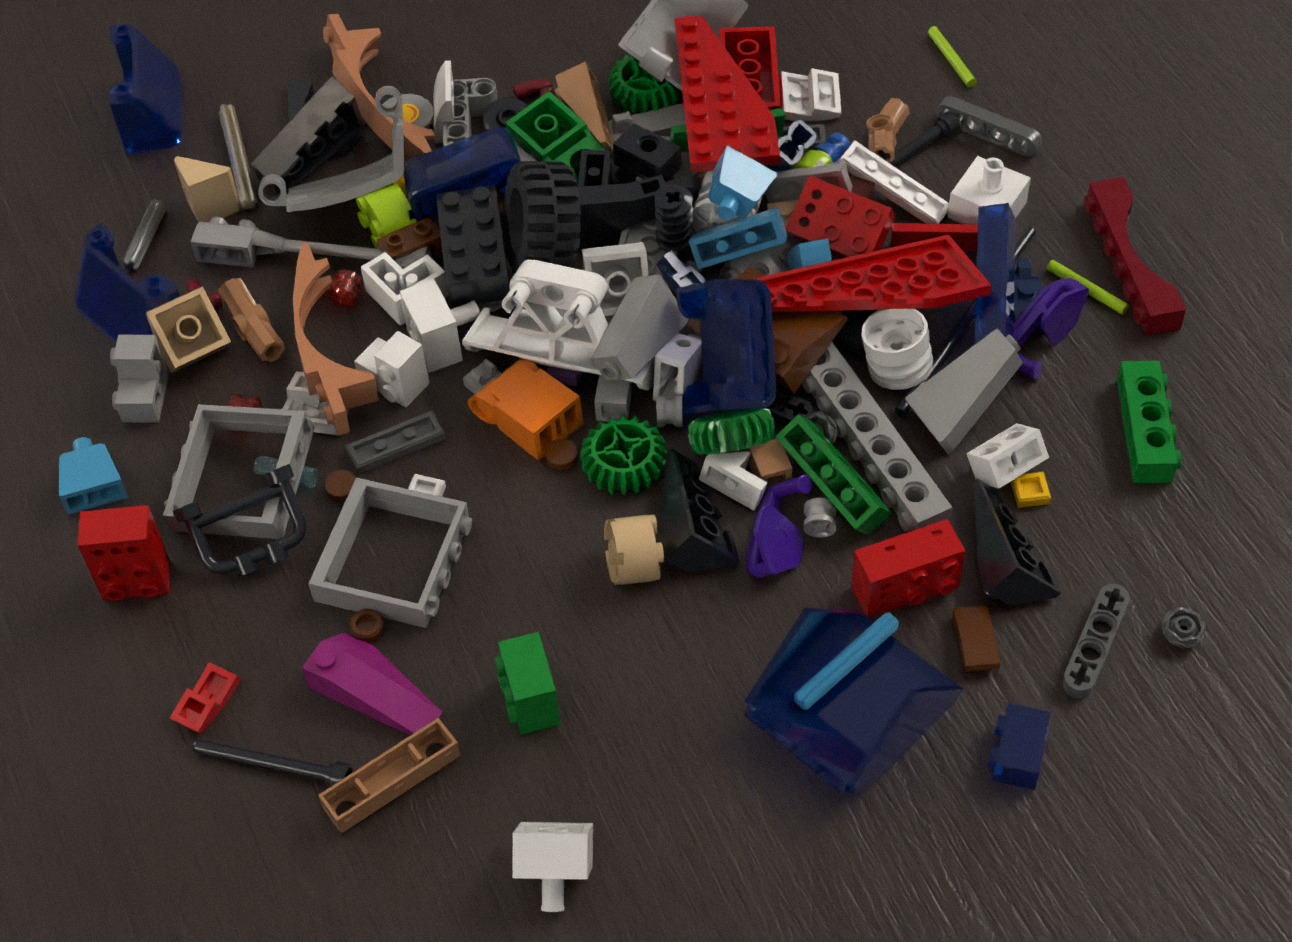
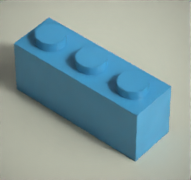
M779 207L694 233L689 239V244L699 270L783 244L788 235Z

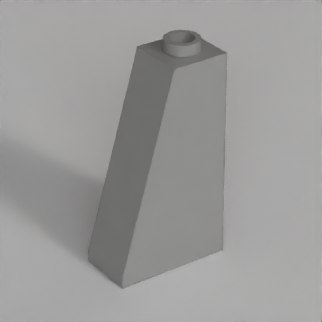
M661 275L634 278L594 351L591 360L606 381L632 379L687 324L689 318Z
M998 328L905 397L910 407L947 454L954 451L1023 363L1017 353L1021 350L1018 343L1010 334L1004 337Z

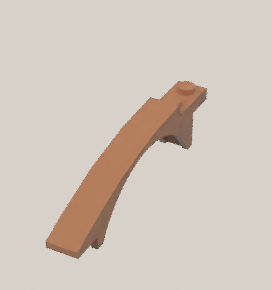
M328 14L327 26L323 27L324 41L329 43L332 49L334 59L332 73L336 80L355 96L362 118L375 134L392 149L393 118L383 116L378 112L375 100L366 90L360 77V71L378 55L381 32L379 28L347 31L339 14ZM403 120L404 161L424 178H428L431 176L434 154L427 140H434L435 134L431 129Z
M305 242L301 245L297 260L293 292L295 337L309 395L317 394L320 403L326 402V406H323V411L327 424H334L337 435H342L350 432L346 409L379 401L376 382L372 372L360 371L335 363L318 352L306 338L304 326L307 316L316 301L333 286L330 275L319 278L330 268L328 259L324 258L315 261L308 242Z

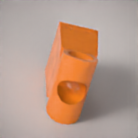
M520 358L507 368L501 376L492 380L468 399L469 408L479 419L489 424H497L499 430L538 461L546 455V447L550 442L556 439H566L584 424L580 396L541 368L538 369L535 362Z

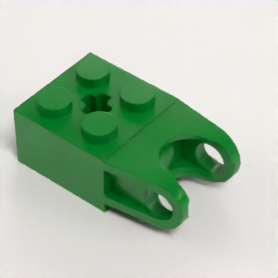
M550 91L505 122L508 138L514 139L521 149L527 154H532L537 161H561L568 165L573 171V176L576 178V187H578L579 178L575 174V170L580 168L581 151L605 150L588 130L587 124Z

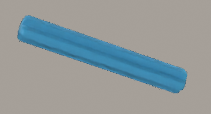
M884 613L795 692L794 701L804 710L809 709L898 629V620L891 613Z

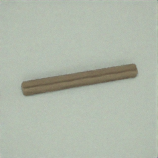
M222 104L219 116L240 204L245 210H253L256 208L257 197L236 111L233 105Z

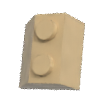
M203 286L146 312L152 333L156 335L163 358L171 373L223 350L231 343Z

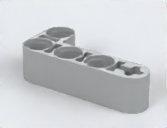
M489 78L453 80L454 122H443V151L447 174L451 178L463 179L472 172L471 117L483 116L487 106L498 100L496 84Z

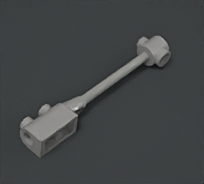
M221 217L211 218L210 223L199 222L190 241L197 262L254 267L258 255L284 253L285 251L300 253L302 243L307 242L287 240L284 237L259 230L249 220L239 221L238 226L228 225L227 221ZM308 242L312 254L373 260L383 254L381 249ZM431 246L421 248L394 261L404 269L427 254L432 258Z

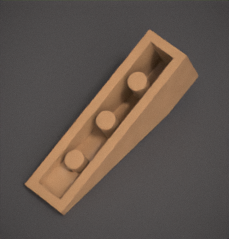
M583 62L556 75L558 88L555 89L557 98L563 104L566 103L569 109L587 124L588 130L604 149L611 151V159L614 160V142L599 84L587 63Z

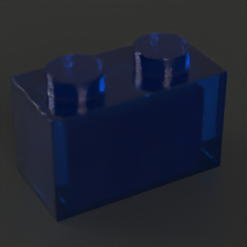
M1008 703L1006 716L998 715L994 734L1001 737L1000 745H992L988 766L995 767L992 781L1035 790L1051 712Z

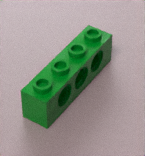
M1121 361L1117 386L1133 483L1172 482L1176 469L1181 468L1180 450H1175L1174 445L1177 438L1176 425L1170 422L1172 402L1170 398H1166L1165 394L1168 386L1167 374L1162 373L1160 361Z
M798 414L776 436L779 442L855 530L870 535L892 514L889 508L812 421Z

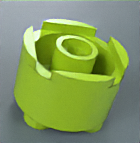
M391 183L356 198L360 212H357V216L363 228L369 227L372 232L371 239L376 249H380L377 245L378 238L416 222L415 218L410 220L409 210H411V206L396 183Z

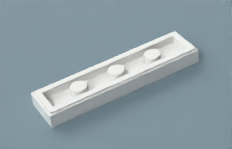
M855 140L839 160V162L845 161L849 173L926 224H939L948 213L949 203Z

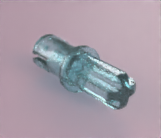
M259 456L254 462V472L265 476V473L276 469L278 459ZM304 466L299 485L312 489L318 480L317 468Z

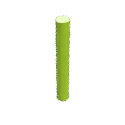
M936 26L931 27L927 32L930 38L968 88L973 87L977 82L975 77Z
M1052 259L1048 263L1046 270L1061 279L1071 278L1078 281L1089 289L1088 295L1123 315L1127 311L1129 304L1057 261Z

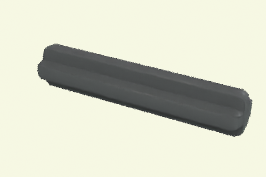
M153 199L149 203L122 259L123 268L126 270L136 271L166 211L165 202L162 200Z

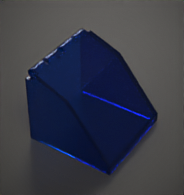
M804 608L745 699L748 705L744 716L762 731L770 728L771 730L768 735L790 753L797 750L795 757L816 774L825 772L822 779L838 792L844 794L848 791L855 795L886 774L951 707L964 689L894 636L890 635L809 709H802L794 701L795 692L874 623V621L858 609Z

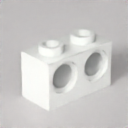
M1018 423L966 453L975 479L978 478L989 486L1001 488L1049 458L1040 429Z

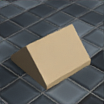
M179 156L175 157L174 162L186 200L198 222L210 223L213 217L224 218L240 211L241 204L230 167Z

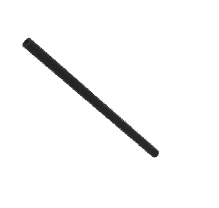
M1026 227L989 278L988 281L991 284L990 295L974 299L933 356V370L927 379L909 389L896 407V415L904 418L911 410L905 397L936 375L1017 262V258L1022 255L1036 235V231L1033 228Z

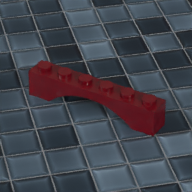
M1125 177L1090 182L1088 195L1084 197V206L1086 212L1091 213L1096 234L1101 235L1106 256H1110L1113 262L1115 277L1120 279L1123 284L1124 297L1126 301L1131 302L1134 309L1135 322L1141 325L1145 336L1180 330L1186 308L1176 286L1166 282L1149 270L1138 258L1131 246L1127 234V222L1130 217L1134 196Z

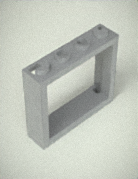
M198 404L194 419L190 421V432L187 441L181 448V460L178 469L172 476V488L168 499L164 502L165 510L163 517L174 531L188 532L184 521L177 523L172 511L193 503L215 429L286 434L276 469L290 464L294 477L289 478V481L296 495L315 429L307 413L299 410ZM279 496L266 502L262 517L232 515L201 529L205 534L280 539L284 537L289 514L282 497Z
M356 478L308 583L314 602L356 612L372 609L377 611L382 618L426 628L430 617H435L438 612L441 590L446 589L449 585L451 577L450 568L453 562L459 560L463 536L468 535L471 530L472 518H469L467 503ZM369 506L450 525L418 603L335 584Z

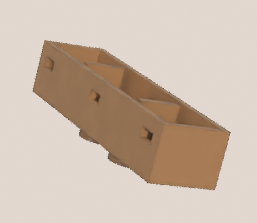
M437 718L320 793L318 796L322 808L342 834L460 757L458 742L441 720ZM438 743L445 746L429 758L426 756V751L432 744ZM350 801L356 804L340 816L337 815L336 811L341 803Z

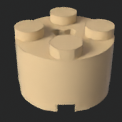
M655 515L613 518L605 521L604 540H609L608 550L605 551L610 579L612 582H615L614 585L660 580L659 563L664 561V551L662 543H656L655 534H657Z

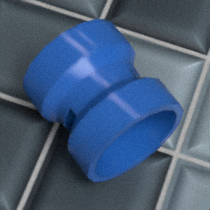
M834 132L826 138L825 143H820L813 150L827 153L832 158L833 163H835L851 146V143L843 134Z

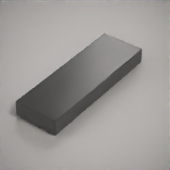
M432 410L347 444L345 448L359 475L443 441L446 437Z

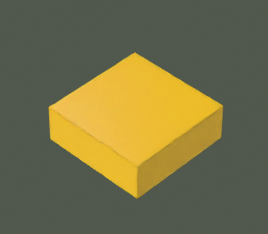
M1044 471L1022 474L1010 481L1017 508L1050 504L1051 496Z

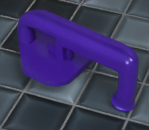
M1063 278L1045 286L1004 334V337L1010 334L1021 347L1041 323V329L1047 340L1053 345L1060 343L1077 324L1089 289L1071 278ZM1018 353L1023 362L1018 370L1031 376L1032 379H1037L1041 372V362H1032Z
M801 475L798 478L771 485L764 492L746 557L747 568L751 575L757 578L767 577L799 566L804 548L803 536L800 530L779 512L782 497L798 492L807 494L811 491L812 480L808 475Z

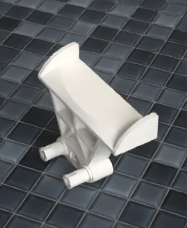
M528 259L520 265L509 284L510 291L502 301L503 309L509 314L516 306L510 318L490 315V309L484 307L462 340L466 350L478 352L481 349L517 356L547 366L602 375L591 360V357L608 328L607 321L600 307V303L607 293L608 284L605 278L594 272ZM555 308L567 310L563 318ZM655 356L632 379L621 380L634 382L638 388L649 390L654 384Z

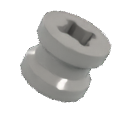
M656 396L657 428L664 427L666 424L683 427L682 396H675L673 399Z
M827 498L808 500L804 504V514L807 517L804 520L805 533L817 538L833 535L836 532V521L834 519L836 515L835 505Z

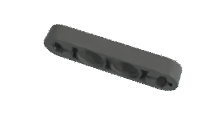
M945 97L935 110L937 117L946 112L952 113L957 118L961 131L1023 156L1030 157L1035 155L1043 142L1040 133L1035 129L956 97ZM970 117L976 118L981 125L974 123ZM996 127L1003 129L1007 136L999 133Z
M1107 584L1102 587L1065 670L1062 682L1063 690L1072 698H1086L1095 687L1129 604V593L1121 585ZM1115 597L1118 601L1115 603L1112 613L1106 611L1109 600ZM1098 621L1105 622L1111 627V631L1099 633L1093 628V623ZM1085 648H1093L1097 650L1100 657L1096 660H1088L1084 658L1081 651ZM1080 669L1086 671L1084 681L1078 686L1074 684V680L1077 679Z

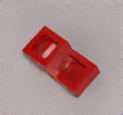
M209 662L193 691L188 688L185 690L169 719L201 734L226 705L239 685L241 678Z

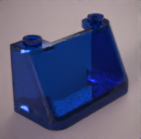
M129 24L110 26V38L116 48L125 83H120L111 90L110 107L126 154L166 149L178 145L182 140L181 77L177 66L136 27Z
M495 127L483 133L410 158L404 163L403 180L407 197L417 222L430 217L435 224L434 219L438 214L437 193L494 184L499 185L501 193L505 192L511 168L521 161L509 129Z
M101 223L90 230L83 239L74 295L77 308L114 342H117L118 335H153L146 312L180 297L177 285L163 275H151L139 283L134 281L119 266L113 249L115 244L114 235Z
M713 279L677 288V304L680 313L687 319H700L704 381L691 383L685 388L682 398L683 414L740 411L769 407L776 397L771 293L767 284L757 279Z

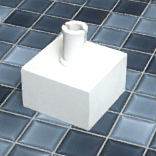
M977 156L950 193L947 218L961 224L1011 225L1027 202L1031 177L1004 167L1003 162L998 158L986 160Z
M644 243L582 249L584 271L601 275L608 284L607 293L600 303L604 316L615 315L634 278L649 276Z
M435 279L400 290L407 331L411 339L422 344L428 373L463 361L457 326L477 319L480 312L476 302L473 300L467 304L449 309Z
M520 822L513 832L512 878L542 879L541 910L547 912L564 911V879H588L593 867V823Z

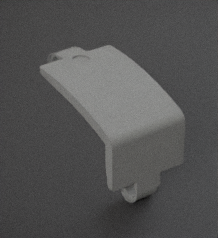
M651 0L621 39L618 46L640 61L638 65L661 82L663 79H666L682 91L674 18L703 16L719 39V28H734L748 8V3L744 0Z
M383 86L377 91L375 97L378 112L383 116L393 118L392 154L353 171L289 188L288 195L286 193V184L282 177L276 174L266 175L262 178L259 185L258 194L260 200L270 206H286V212L310 210L366 195L400 179L404 173L402 98L398 89L393 86ZM384 95H393L397 99L396 105L392 108L382 106L380 100ZM268 184H275L280 188L281 192L276 196H270L265 192L264 187Z

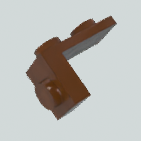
M430 217L377 239V245L383 253L386 252L393 260H397L430 245L432 259L436 263L444 261L440 230H438Z

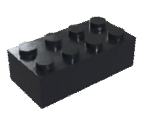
M495 184L437 193L436 199L446 285L452 308L467 304L473 300L476 304L503 300L510 291V277Z

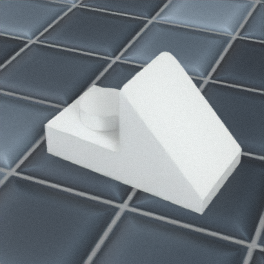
M748 451L708 455L705 458L699 477L700 481L753 511L760 504L767 485L766 481L745 470L751 454Z

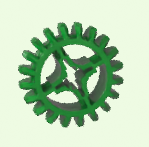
M625 55L623 60H617L616 65L611 67L608 79L609 94L611 100H614L616 107H622L624 112L631 110L633 115L652 110L658 111L660 108L676 105L677 100L681 99L682 91L666 79H663L662 82L641 68L638 65L640 61L633 56Z
M763 407L735 409L697 418L688 426L689 444L692 446V451L700 455L728 453L759 446L774 438V419L771 416L770 410Z
M622 415L618 421H614L610 417L608 424L598 421L597 430L589 429L588 438H583L580 459L582 461V470L584 474L588 475L590 484L597 483L600 491L608 487L611 495L616 490H621L625 497L627 490H633L638 494L641 486L649 489L651 481L658 482L660 473L664 472L667 450L665 449L663 436H659L657 427L650 428L648 420L639 423L636 416L630 421L626 420L624 415Z

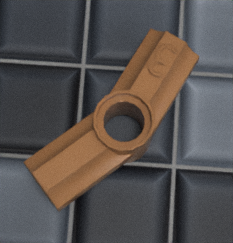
M891 98L879 114L870 117L866 122L869 134V150L888 163L895 160V146L897 144L895 135L909 115L908 105L904 104L900 99Z
M241 277L225 282L218 288V294L230 312L233 325L240 338L244 342L248 341L262 361L273 362L279 359L281 353L285 350V346L272 328L264 308L260 304H256Z

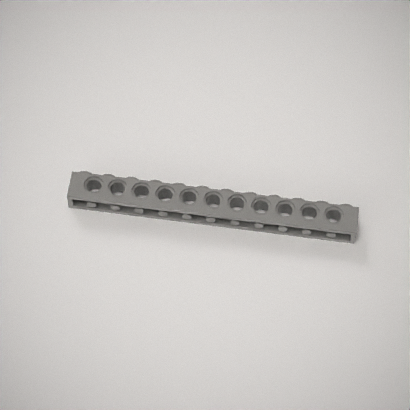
M764 249L729 260L727 278L731 282L749 267L766 276L780 273L781 271ZM831 342L802 382L804 390L814 396L819 411L826 413L835 421L838 431L837 436L839 438L843 437L852 458L855 461H860L871 484L875 483L879 488L885 505L889 508L892 507L896 512L898 521L904 531L910 532L948 519L950 522L953 507L836 346Z

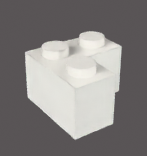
M386 252L361 266L365 290L400 326L405 323L400 290L435 279L443 297L449 296L445 271L428 254L404 269Z
M399 331L387 342L377 337L354 361L356 370L373 373L378 392L388 401L397 402L404 407H407L429 384L422 344Z

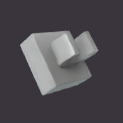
M485 359L479 366L463 377V383L465 387L476 394L492 380L501 376L502 373L497 370L494 364Z

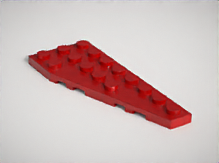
M703 16L674 18L691 172L714 170L727 145L762 165L780 164V150L774 115Z
M949 235L723 285V296L735 313L937 308L962 301L974 300L979 297L988 296L991 293L990 282Z

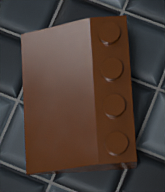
M749 267L728 284L766 275ZM721 288L704 301L687 326L693 334L698 335L703 340V345L794 394L848 319L837 311L735 313L723 296V288Z

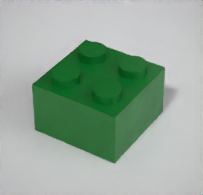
M539 632L498 642L500 656L494 657L500 689L505 697L510 724L517 722L520 735L560 725L556 689Z

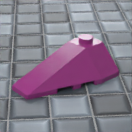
M345 632L322 640L302 667L309 689L407 735H412L435 719L439 718L441 720L443 717V712L378 649Z

